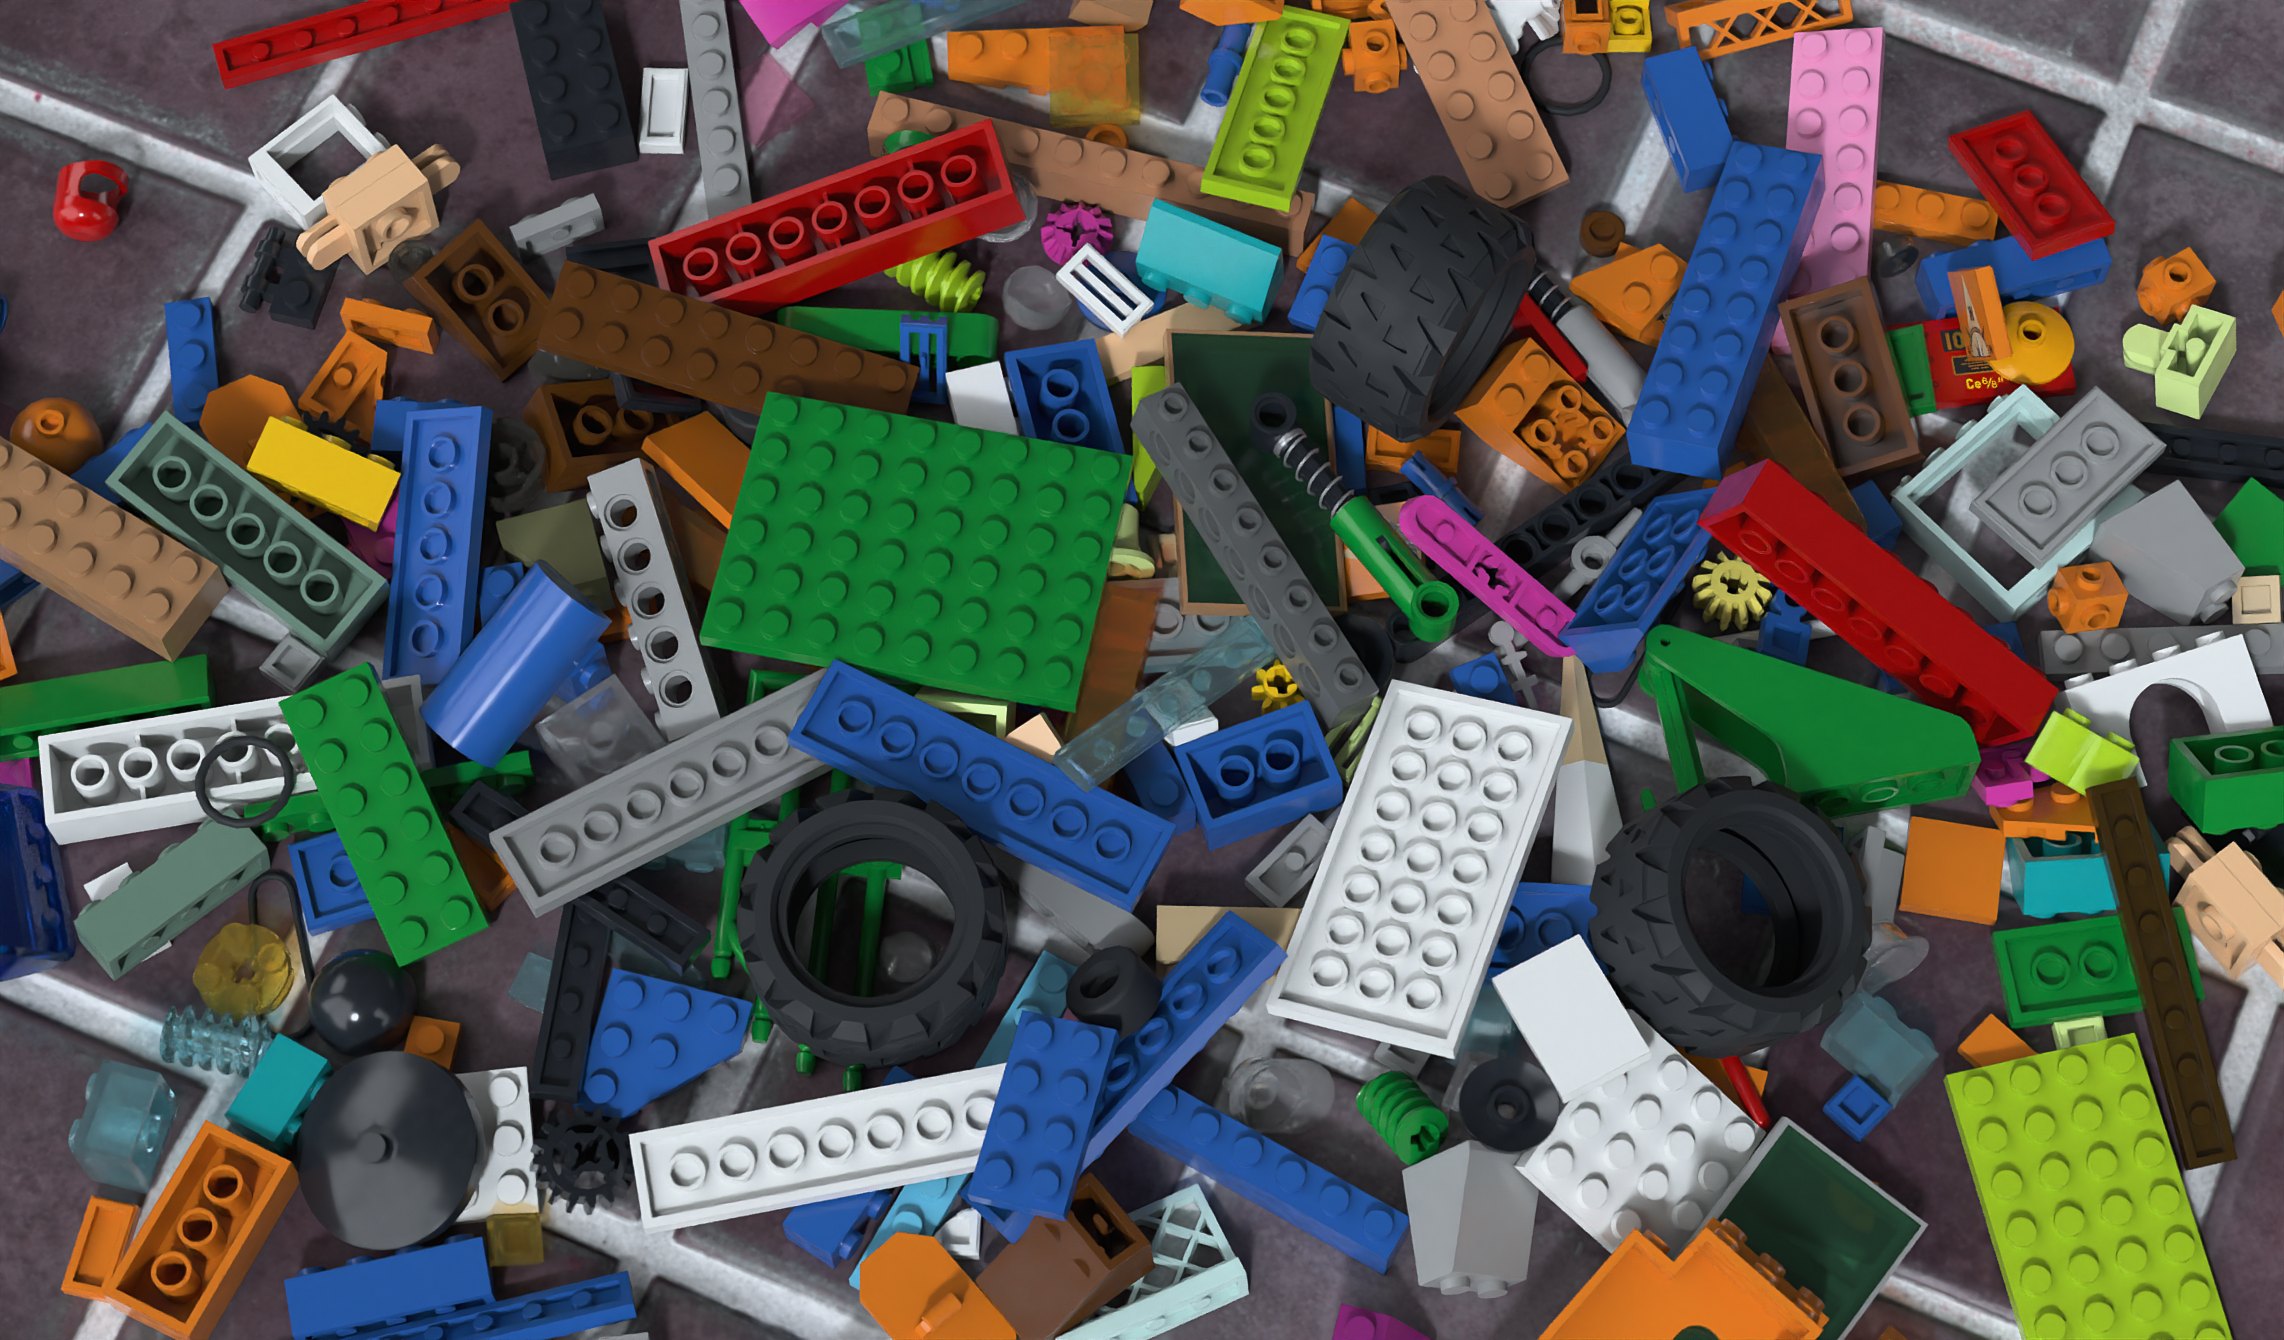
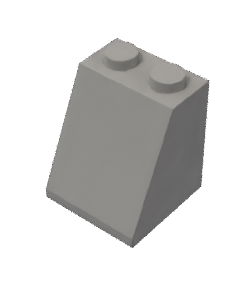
M2179 479L2102 522L2084 560V564L2109 561L2130 595L2182 626H2192L2201 620L2204 624H2209L2221 617L2228 610L2226 604L2229 598L2238 591L2237 583L2245 570L2243 564Z
M1467 1140L1402 1170L1419 1286L1440 1288L1441 1293L1444 1295H1455L1473 1291L1477 1292L1479 1298L1489 1299L1507 1294V1287L1526 1280L1539 1189L1514 1167L1523 1153H1498L1485 1148L1479 1141Z

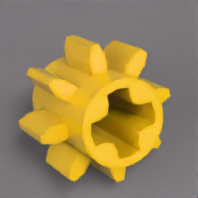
M1275 659L1274 666L1268 669L1267 672L1259 668L1256 670V680L1260 685L1251 688V699L1255 701L1263 700L1262 715L1305 700L1301 696L1303 695L1286 667L1281 665L1279 659ZM1276 687H1283L1285 694H1278Z

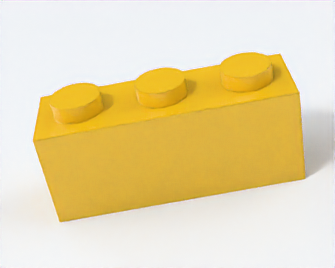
M283 415L278 420L270 416L247 464L246 472L264 484L377 532L400 480L401 473L393 470L395 465L391 461L375 454H369L368 458L353 453L350 451L352 446L338 437L325 435V438L322 439L306 432L308 429L306 424L292 417Z

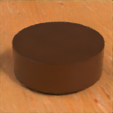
M1592 212L1581 223L1579 233L1580 244L1588 254L1594 257L1606 258L1616 254L1620 242L1624 243L1625 225L1620 217L1612 212Z

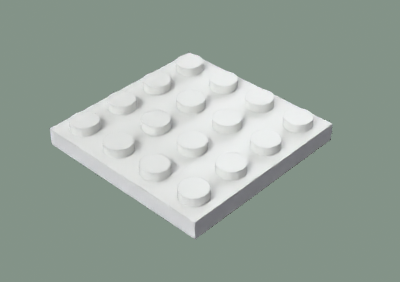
M1625 1009L1649 1047L1652 1059L1565 1104L1560 1099L1559 1116L1551 1135L1538 1147L1524 1152L1514 1167L1611 1254L1636 1228L1642 1234L1646 1230H1650L1670 1248L1666 1255L1673 1261L1743 1169L1766 1132L1632 1009Z

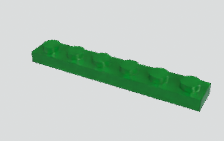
M528 750L504 755L495 768L470 761L423 771L437 804L446 802L457 804L477 780H480L501 795L518 794L524 791L527 786L537 785L534 766ZM319 791L290 797L288 804L275 818L257 827L249 828L259 839L266 842H275L286 839L290 833L304 830L326 832L334 829L335 826ZM277 800L243 806L245 818L255 817L267 811Z

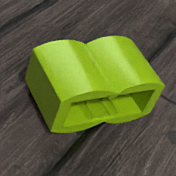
M2066 707L2062 715L2052 711L2024 762L2086 796L2085 789L2088 787L2129 778L2140 758L2131 753L2135 747L2134 744L2110 731L2104 739L2088 730L2092 723L2091 720Z

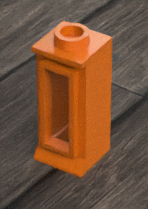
M1561 0L1560 23L1563 54L1578 53L1581 55H1591L1594 53H1607L1611 26L1609 22L1608 0H1596L1597 14H1576L1575 0Z

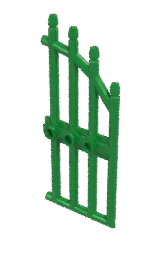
M751 669L746 706L766 697L767 689L780 690L811 674ZM880 680L913 697L924 686L909 682ZM834 768L832 771L830 794L850 789L851 775ZM802 785L782 794L778 821L750 819L751 810L730 821L713 948L715 957L711 963V976L713 980L726 981L730 972L731 961L729 957L732 956V951L749 976L738 941V924L736 922L743 867H749L756 851L770 843L769 833L792 812L799 809ZM866 862L853 865L832 875L818 887L808 972L825 985L838 877L839 875L867 877L853 996H873L886 879L901 880L904 865L893 862ZM756 994L753 1013L755 1020L752 1022L751 1029L752 1041L764 1044L768 1041L772 1024L770 1023V1016L766 1007ZM798 1043L800 1052L797 1053L796 1059L797 1074L811 1076L815 1067L816 1056L810 1052L809 1047ZM864 1064L845 1066L847 1070L843 1075L844 1092L859 1091L863 1080L861 1069L864 1068Z

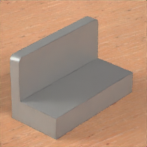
M1869 825L1849 840L1847 853H1855L1867 883V890L1863 898L1865 906L1872 907V941L1883 944L1890 939L1905 858L1901 853L1884 848L1887 831Z

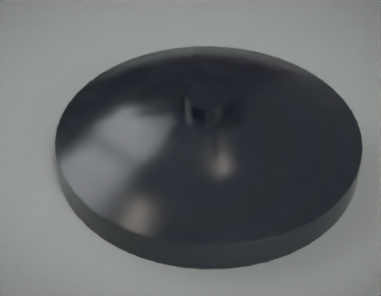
M387 1051L369 1054L350 1062L335 1072L318 1090L305 1113L300 1127L296 1152L297 1172L299 1173L298 1179L302 1193L310 1210L317 1220L334 1236L360 1248L391 1252L411 1246L423 1245L446 1231L458 1219L477 1188L485 1151L480 1113L473 1097L462 1081L445 1066L429 1058L406 1052Z

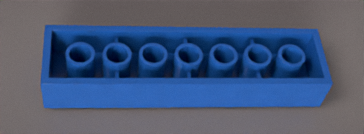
M1740 141L1733 142L1626 431L1632 464L1722 481L1780 319L1777 304L1786 302L1826 190L1822 155Z

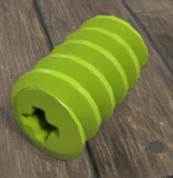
M940 250L884 270V274L891 278L896 277L897 282L902 286H910L912 293L919 297L925 296L926 302L930 305L939 306L941 312L954 313L972 312L981 296L982 284L986 274L982 270H978L969 278L968 274L971 269V263L967 260L962 261L954 268L957 254L952 250L947 252L942 258H939Z

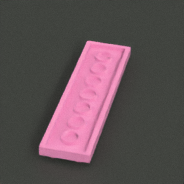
M1883 27L1794 33L1786 149L1822 155L1826 190L1786 301L1860 277L1867 276L1870 279L1886 41ZM1780 316L1771 347L1774 355H1792Z

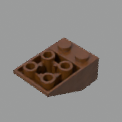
M1089 1172L1078 1180L1066 1222L1036 1215L1025 1233L1014 1244L1010 1242L975 1281L1022 1340H1055V1338L1069 1331L1155 1268L1149 1240L1092 1172Z

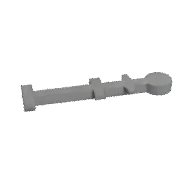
M1497 621L1490 627L1488 636L1490 641L1494 645L1501 647L1505 657L1499 663L1501 666L1508 665L1515 682L1509 684L1513 693L1520 691L1527 709L1541 711L1531 689V686L1539 683L1536 675L1526 677L1520 660L1526 657L1527 653L1526 651H1515L1511 642L1514 638V628L1506 621Z

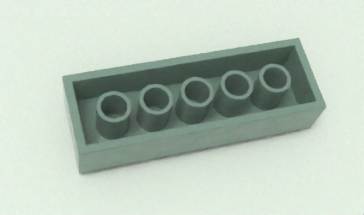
M166 410L105 481V484L115 497L165 535L219 566L228 584L332 664L390 595V586L384 577Z

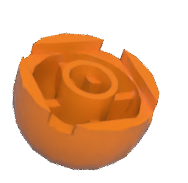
M64 397L44 398L31 403L17 415L10 429L11 443L68 477L81 469L83 463L90 457L104 453L103 434L93 414L81 403Z

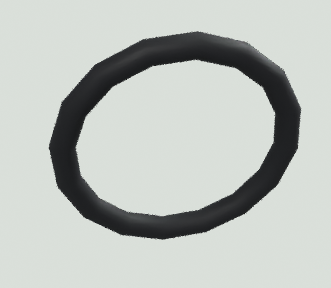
M1562 36L1545 39L1532 47L1522 61L1520 76L1536 107L1553 115L1570 117L1587 113L1601 104L1610 90L1612 77L1608 60L1603 53L1591 54L1598 61L1603 74L1601 88L1595 97L1582 105L1562 107L1552 105L1541 99L1532 89L1529 79L1530 66L1536 56L1549 47L1562 45Z
M254 735L232 737L216 745L202 759L195 776L196 798L203 812L218 824L236 829L257 827L275 818L288 804L294 788V767L286 752L273 741ZM253 745L267 749L278 758L284 770V787L279 799L267 811L255 817L237 819L221 814L211 805L205 793V778L211 764L222 753L234 747Z

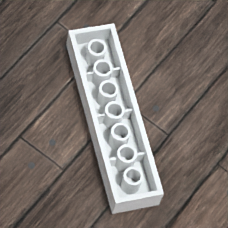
M420 675L382 680L381 682L422 771L437 768L432 728L426 723L419 712V707L428 697ZM290 696L38 736L46 826L58 845L203 822L209 816L203 812L196 798L195 776L201 761L216 745L232 737L254 735L269 739L286 752L294 767V788L290 797L317 792L318 789L278 704L279 701ZM253 745L234 747L222 753L211 764L205 778V793L211 805L221 814L232 808L238 816L244 815L243 806L279 799L284 787V770L278 758L267 749Z

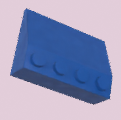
M1718 487L1654 497L1576 609L1574 618L1566 623L1557 636L1567 647L1570 646L1576 652L1575 655L1594 674L1619 672L1633 662L1637 654L1636 648L1645 635L1659 624L1661 620L1660 613L1669 600L1676 597L1682 591L1685 585L1684 578L1693 565L1700 562L1708 553V544L1713 536L1696 522Z

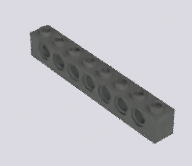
M1177 382L1140 400L1130 423L1131 428L1305 699L1309 700L1314 713L1325 730L1329 732L1365 713L1377 695L1378 687L1181 383Z

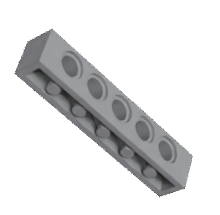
M636 458L588 476L591 491L587 493V501L596 519L600 518L605 533V535L600 537L602 550L610 563L614 562L618 575V579L614 580L616 595L620 603L628 607L632 620L627 625L629 637L635 649H641L646 665L641 668L642 679L648 692L655 694L659 711L655 712L657 727L662 737L668 738L669 742L673 743L731 713L710 646L701 645L699 635L702 628V620L654 467L641 458ZM631 506H636L637 517L630 526L623 527L622 515L624 511ZM649 549L651 553L650 563L645 569L637 571L635 566L636 557L641 551ZM663 593L665 599L663 608L657 614L651 615L649 612L650 600L654 595ZM676 636L678 650L674 656L665 659L662 653L663 645L669 638ZM689 680L692 684V694L687 701L679 704L676 698L677 688L681 683Z

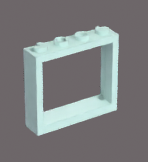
M2024 384L2011 395L1998 396L1987 409L1988 414L1982 420L1977 422L1975 419L1967 422L1956 434V442L1947 450L1942 447L1937 448L1922 465L1924 469L1914 478L1910 475L1905 476L1901 479L1900 485L1890 493L1892 497L1890 505L1903 522L1901 529L2000 623L2018 620L2052 588L2058 568L2077 566L2084 562L2102 522L2143 500L2145 497L2131 483L2040 570L2034 568L2009 591L1994 579L1918 506L2015 422L2037 441L2061 419Z

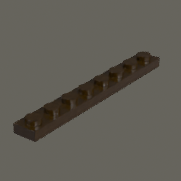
M2134 776L2088 787L2085 789L2185 1171L2238 1159L2137 778Z

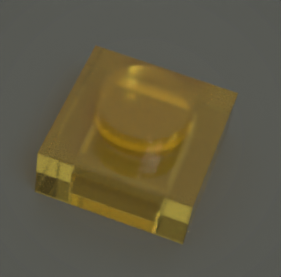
M540 1212L492 1214L486 1217L490 1267L537 1265L544 1262Z

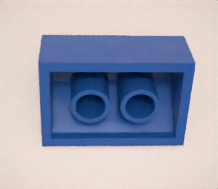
M1308 699L1173 747L1182 778L1196 806V820L1209 851L1304 818L1309 813L1312 815L1340 805L1343 802L1342 780Z

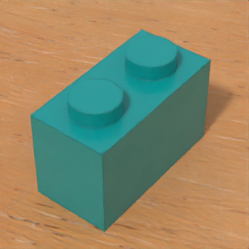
M278 1033L228 1108L225 1117L235 1131L283 1157L290 1145L292 1147L297 1145L300 1127L311 1101L318 1090L335 1072L326 1058Z

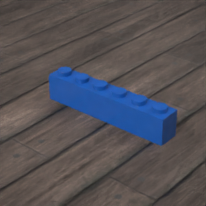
M1172 1084L1161 1089L1140 1111L1138 1117L1128 1125V1132L1383 1276L1388 1272L1409 1235V1216Z

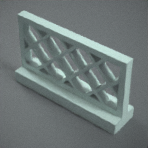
M1198 1183L1127 1214L1136 1226L1144 1225L1157 1230L1151 1244L1154 1263L1178 1271L1173 1284L1162 1289L1145 1284L1148 1274H1146L1127 1288L1132 1290V1293L1126 1305L1117 1309L1103 1305L1085 1318L1081 1325L1070 1329L1063 1335L1055 1338V1340H1148L1249 1295L1247 1274L1239 1258L1235 1257ZM1195 1202L1201 1214L1195 1230L1170 1223L1176 1209ZM1205 1225L1207 1226L1211 1235L1203 1233ZM1165 1233L1190 1240L1182 1261L1157 1253ZM1198 1243L1218 1249L1224 1260L1207 1269L1190 1263ZM1186 1273L1191 1275L1187 1278H1184ZM1140 1294L1146 1295L1142 1298H1139ZM1095 1314L1101 1315L1097 1318H1094Z

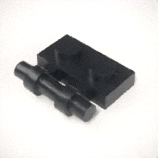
M269 227L265 239L260 240L255 249L254 256L257 260L251 275H246L242 283L241 291L243 296L239 307L243 311L253 314L257 312L260 301L271 303L268 311L271 320L315 330L341 258L323 270H315L307 261V257H304L296 248L299 234L296 237L293 248L287 249L282 247L286 233L280 228ZM274 266L285 268L279 284L268 282Z

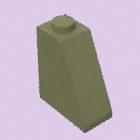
M586 498L495 522L506 560L510 564L522 562L525 575L538 559L546 560L601 611L615 608Z

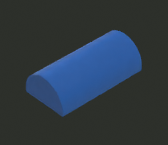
M1094 338L1005 352L1004 362L1024 437L1125 454ZM1131 476L1125 503L1135 508L1138 499Z
M538 559L419 707V712L426 723L456 750L483 766L495 768L611 624L612 620L546 560Z

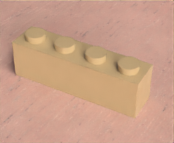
M1157 905L1156 976L1165 977L1229 910L1276 942L1286 953L1303 908ZM1281 965L1265 983L1274 985Z

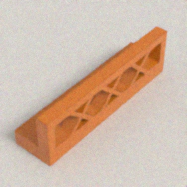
M1687 0L1664 6L1667 24L1676 28L1680 49L1692 46L1688 28L1707 24L1717 31L1706 48L1697 50L1701 61L1791 38L1797 32L1818 31L1854 21L1850 0H1838L1840 13L1822 17L1812 11L1817 0H1807L1804 5L1797 0ZM1790 2L1801 9L1791 26L1780 28L1770 21L1780 4ZM1767 8L1763 15H1760L1759 13L1755 12L1757 10ZM1749 13L1759 20L1748 37L1738 39L1728 32L1738 15ZM1808 14L1815 18L1814 20L1804 22ZM1725 19L1721 26L1714 23V21ZM1766 25L1773 29L1772 31L1762 33ZM1724 36L1732 40L1720 44Z

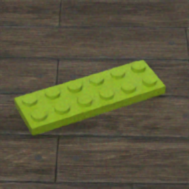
M1284 5L1283 14L1278 20L1257 23L1202 176L1200 192L1285 212L1290 211L1342 57V49L1345 48L1348 39L1350 19Z

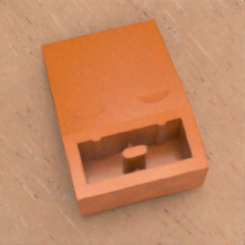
M1531 337L1506 345L1454 411V414L1487 445L1565 495L1592 476L1626 431Z

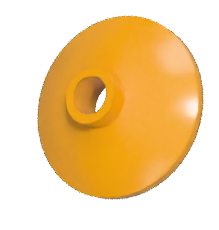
M2021 301L2003 306L2002 309L2013 354L2012 357L2001 360L1987 361L1989 365L2000 376L2017 384L2040 385L2059 377L2069 366L2074 353V337L2066 320L2052 308L2036 302ZM2024 332L2033 333L2038 339L2030 340L2024 336Z

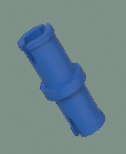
M1247 23L1224 25L1217 49L1210 53L1208 59L1210 70L1200 97L1211 106L1222 107L1228 102V95L1235 76L1239 75L1243 65L1242 55L1247 39L1252 31Z
M1418 450L1412 456L1413 458L1409 459L1399 470L1425 495H1433L1441 499L1473 527L1486 516V513L1480 510L1457 487L1459 482L1453 476L1448 479L1421 450Z

